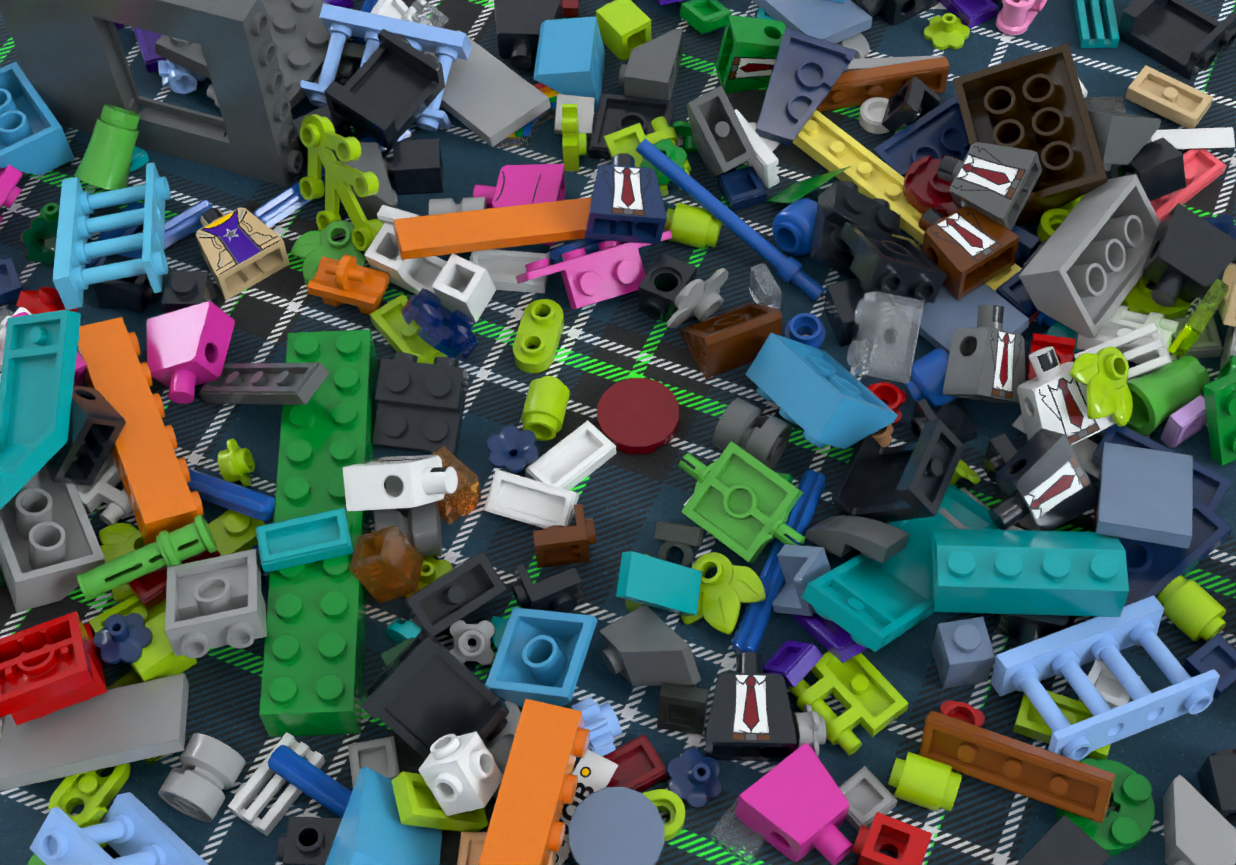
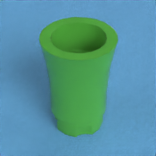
M105 104L100 118L96 120L88 147L74 176L83 182L107 190L127 188L134 147L139 134L137 128L140 115L118 106Z
M1183 356L1178 360H1172V363L1127 380L1132 394L1133 407L1131 417L1125 426L1143 436L1149 435L1170 415L1204 392L1203 385L1210 383L1207 369L1200 364L1197 358Z

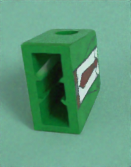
M728 16L715 66L720 85H722L726 94L768 87L780 42L786 28L782 21Z

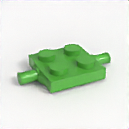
M731 441L719 459L709 466L703 464L691 453H687L683 458L695 466V469L686 462L680 461L678 467L697 480L694 494L681 512L746 561L753 564L765 546L775 538L783 544L798 545L788 538L789 535L797 542L804 544L806 537L786 524L789 512L804 492Z

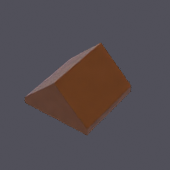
M750 302L679 330L705 379L753 362L770 333L781 336L782 315L779 309Z

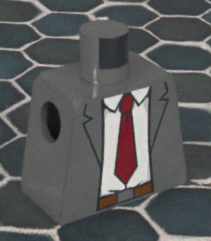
M976 142L971 145L964 161L945 156L938 167L937 177L952 183L949 192L957 208L971 207L1012 231L1042 172V167L1038 154L1035 151Z
M979 305L977 327L957 328L953 332L943 395L990 404H1020L1017 388L1020 384L1026 382L1024 338L1021 334L1002 330L1003 306Z

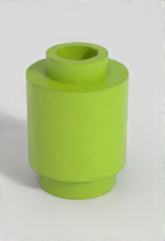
M679 202L675 210L668 208L664 231H671L672 238L668 239L669 241L705 249L706 246L716 247L722 223L707 210Z
M544 376L533 380L529 385L521 422L523 423V430L534 432L536 440H551L562 429L570 391L561 380L552 376Z
M1182 575L1171 581L1157 597V600L1164 607L1163 614L1193 642L1201 638L1208 642L1216 634H1219L1227 624L1222 619L1226 609L1194 580L1188 581Z
M908 752L905 760L896 757L888 785L896 787L895 798L938 812L939 808L951 812L962 775L952 772V766Z

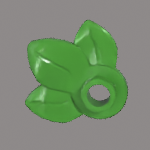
M344 220L329 223L323 230L309 231L296 240L291 253L298 258L305 259L302 271L306 285L316 275L322 256L339 261L345 254L354 256L357 260V265L365 267L366 261L363 254L352 242V231L355 228L352 223ZM339 234L346 235L345 239L341 242L333 241V238Z

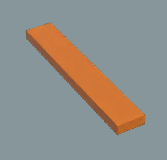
M592 197L394 219L393 229L401 260L585 238L584 234Z

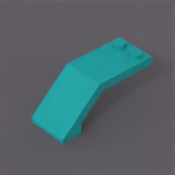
M67 309L11 317L7 320L0 381V510L68 441L79 341L80 313Z
M949 483L938 511L941 508H945L948 513L966 528L1000 530L990 518L987 508ZM938 511L934 517L891 522L889 525L909 533L906 546L902 551L884 563L868 559L859 554L809 582L801 598L811 604L818 615L827 620L834 621L850 633L851 638L857 644L876 652L934 613L932 528H958Z

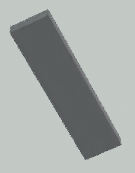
M321 362L224 364L221 376L217 380L205 383L198 394L206 403L306 405L330 372Z

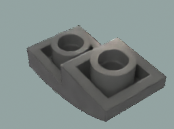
M846 515L829 516L808 529L805 534L806 539L820 547H824L825 552L828 554L837 555L841 558L852 550L857 549L864 557L881 563L902 551L906 546L909 533L881 521Z

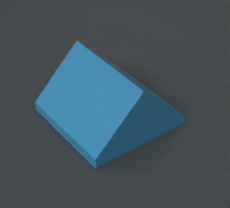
M596 16L545 20L540 28L533 78L564 95L595 98V112L598 110L602 92L606 56Z
M513 607L486 685L499 697L522 708L525 699L560 707L565 706L572 700L598 620L592 615Z

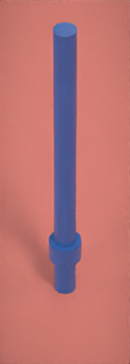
M644 139L638 145L636 151L777 269L776 275L787 284L792 282L815 302L821 297L825 289L802 270L804 266L792 256L787 258L647 139Z

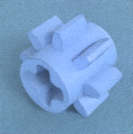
M168 59L166 61H158L159 76H162V86L170 87L176 93L187 94L197 90V81H205L206 79L205 76Z
M592 697L572 705L571 708L573 710L582 711L584 728L590 729L587 749L600 756L616 750L613 744L615 742L614 738L622 734V729L611 705L606 702L599 706L597 702L593 701Z

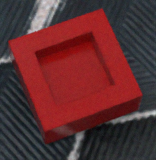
M50 287L21 291L16 304L18 307L27 309L31 314L66 310L58 291Z

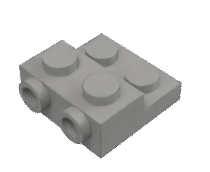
M256 549L167 567L165 632L175 656L184 655L189 658H200L211 648L230 645L234 648H246L255 639L267 637L266 603L261 592V561Z

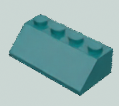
M932 528L934 612L1097 617L1121 616L1129 593L1126 551L1118 537L1101 535L1096 532Z

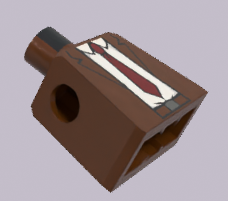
M962 207L948 217H944L936 209L932 208L927 210L919 220L918 226L925 232L922 250L947 274L943 285L957 300L1015 264L1019 236L971 207Z

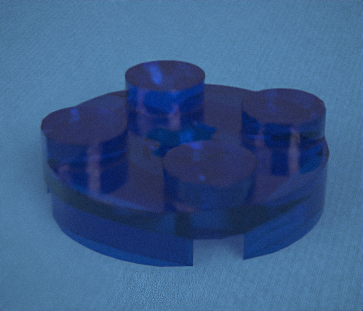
M422 288L417 295H412L401 310L402 317L408 325L414 319L422 327L417 335L447 356L457 358L460 352H462L463 359H467L478 345L477 338L471 331L475 325L474 321L460 310L456 309L452 312L441 305V300L427 289Z

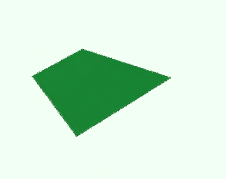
M849 167L796 182L766 202L793 203Z

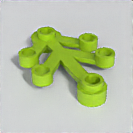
M317 114L308 115L303 119L300 128V139L308 149V176L303 177L299 182L300 193L304 199L313 200L321 198L325 190V210L318 212L316 216L319 230H323L331 222L341 220L339 214V202L341 199L355 227L352 231V242L358 250L366 252L384 224L378 219L367 220L350 185L353 186L355 193L359 197L372 196L377 194L379 190L378 178L371 171L362 172L343 164L358 160L361 156V146L355 137L346 138L336 134L332 122L327 117H321ZM332 150H335L336 155H337L338 159H339L341 162H338V161H337V159H336L335 155L333 154ZM322 164L325 168V188L321 179Z

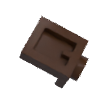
M583 504L574 505L575 526L553 525L544 530L533 531L537 568L589 562L588 545L596 544L593 518H584Z

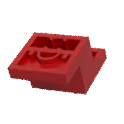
M77 611L0 639V718L11 714L18 726L107 692L99 649L96 648L93 641L95 632L90 623L83 625Z

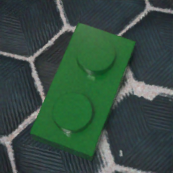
M1236 372L1203 385L1211 459L1222 466L1236 460Z

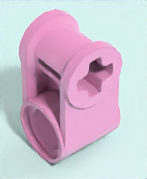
M1002 0L1004 5L996 19L997 28L1008 35L1023 34L1027 31L1038 12H1041L1047 0Z

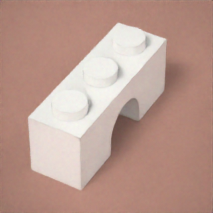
M384 223L364 255L372 269L389 273L391 283L476 323L496 291L487 269L453 253L448 261L442 260L437 256L401 260L393 226Z

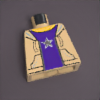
M210 208L202 214L200 222L203 228L199 229L195 235L203 258L226 301L290 265L283 239L246 208H237L226 215L218 208Z

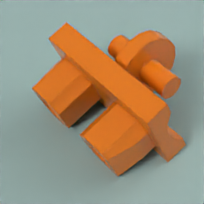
M345 254L340 261L322 256L316 275L309 281L307 290L310 295L322 297L325 304L338 306L346 303L357 306L360 313L370 315L379 309L383 301V295L390 282V275L387 272L357 265V260L354 256Z

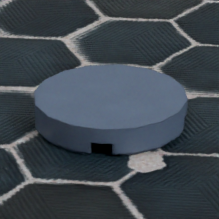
M605 787L589 794L575 808L569 823V849L576 865H655L664 848V822L657 807L644 794L627 787Z

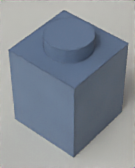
M983 617L938 624L931 649L943 689L987 682L995 655Z

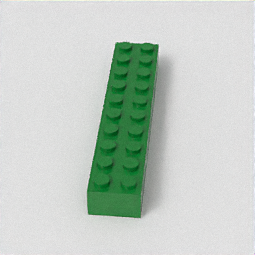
M371 329L288 333L286 363L321 362L330 373L306 405L283 404L274 523L344 508L347 515L353 553L270 572L266 618L267 637H265L259 711V716L269 737H283L286 732L292 736L361 734L362 707L359 696L363 693L371 510L347 511L342 467L373 460L372 438L375 421L377 355Z

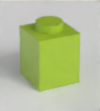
M615 0L596 10V18L602 41L622 62L630 58L632 49L651 41V19L631 0Z
M165 611L145 623V627L152 633V642L149 646L142 649L141 658L131 663V666L142 682L181 674L197 663L195 658H189L184 655L175 656L165 632Z

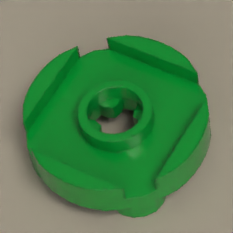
M1082 759L1079 762L1116 774L1110 801L1116 807L1117 812L1110 811L1101 824L1055 807L1058 821L1064 815L1067 816L1111 856L1119 855L1122 851L1131 849L1133 846L1135 848L1144 840L1154 821L1155 805L1151 796L1152 787L1146 777L1137 774L1122 763L1108 759Z

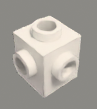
M477 731L460 736L448 734L439 738L430 747L431 753L418 770L446 816L485 808L502 782L503 775Z

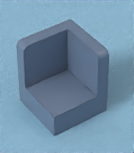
M785 544L777 556L786 584L772 602L774 611L776 613L813 616L815 613L813 606L801 598L809 582L831 571L824 547Z

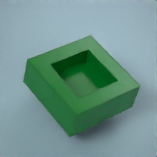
M691 0L682 3L680 17L701 34L725 27L728 16L732 15V12L717 0Z

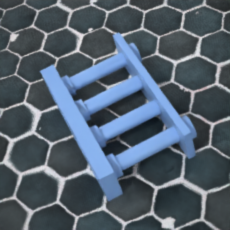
M323 3L319 18L331 34V39L318 84L301 80L300 89L307 96L311 104L318 107L327 105L324 91L335 80L345 41L350 39L351 36L364 38L367 42L360 67L378 49V33L382 29L393 35L399 34L403 36L418 51L435 53L443 68L445 85L451 63L456 61L457 58L469 60L472 45L466 33ZM444 89L415 121L417 127L432 132L437 131L438 128L450 130L451 122L445 111L439 110Z
M1153 595L1124 606L1120 617H1095L997 654L991 685L1000 697L1016 690L1024 691L1053 732L1048 751L1080 761L1091 751L1186 713L1197 714L1202 712L1213 701V694L1220 675L1213 669L1195 677H1190L1157 636L1164 607ZM1133 645L1142 646L1173 685L1151 693L1119 651ZM1094 660L1103 661L1133 701L1111 709L1080 666ZM1055 675L1064 676L1093 717L1071 725L1040 681Z
M131 792L118 794L102 823L80 828L59 807L52 808L29 848L46 865H209ZM108 842V845L121 857L113 859L98 844Z

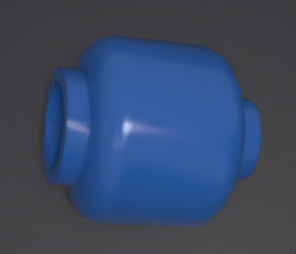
M808 198L798 199L777 213L772 222V232L775 243L781 250L793 256H805L811 252L817 214L816 201Z
M937 348L909 365L908 373L911 381L907 382L905 386L915 403L925 399L930 407L937 408L959 398L943 395L950 352L947 353L944 349Z

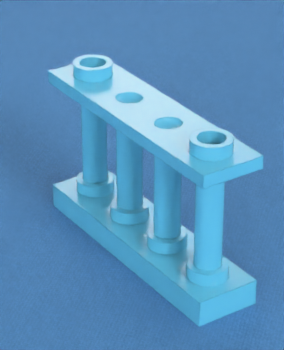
M154 162L146 164V184L90 194L89 191H83L78 177L62 180L52 280L66 310L82 307L83 291L88 289L89 285L147 274L154 293L162 292L163 275L168 274V264L164 253L165 200H169L171 195L166 177L159 176ZM145 200V206L141 209L89 218L90 214H94L95 209ZM144 224L143 233L87 243L88 239L92 238L95 233ZM142 249V258L85 269L86 264H89L91 259Z

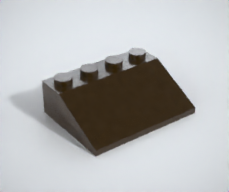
M1068 43L953 79L970 147L976 142L1032 150L1038 154L1042 172L1015 225L1020 226L1034 222L1041 218L1046 211L1060 208L1108 182Z

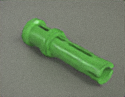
M200 514L194 517V522L170 533L167 530L159 532V535L156 536V541L87 572L77 574V580L85 598L90 601L98 595L129 583L166 565L168 567L181 565L183 560L206 550L212 553L218 549L206 520Z

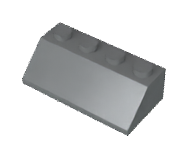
M1136 174L1107 179L1108 182L1086 193L1019 275L1036 309L1086 338H1095L1144 274L1142 269L1160 224Z
M46 464L0 510V568L16 612L61 601L79 586L77 574L105 564L104 555L75 484L53 482Z

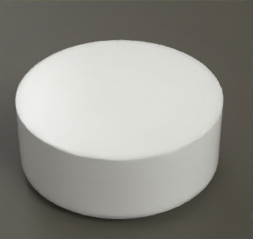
M874 97L866 100L861 105L859 123L863 129L873 134L889 132L881 124L889 99Z

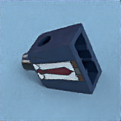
M617 154L612 158L611 165L602 164L598 166L584 234L585 239L660 244L667 216L656 173L651 168L635 167V159L630 154Z

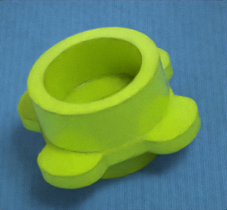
M234 438L227 440L228 449L218 453L220 472L228 482L233 483L241 480L244 487L251 486L252 479L250 473L255 470L254 458L248 448L241 449Z

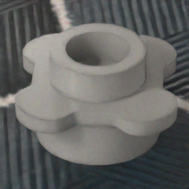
M458 620L450 627V633L454 637V647L450 652L463 664L466 661H478L481 665H488L494 659V651L491 649V636L495 632L493 624L487 620H482L479 624H466L465 621ZM470 638H474L477 642L474 647L468 645Z
M807 704L804 705L803 712L792 714L796 733V750L806 742L818 757L819 745L826 742V725L823 716H818L817 711H812L811 705Z

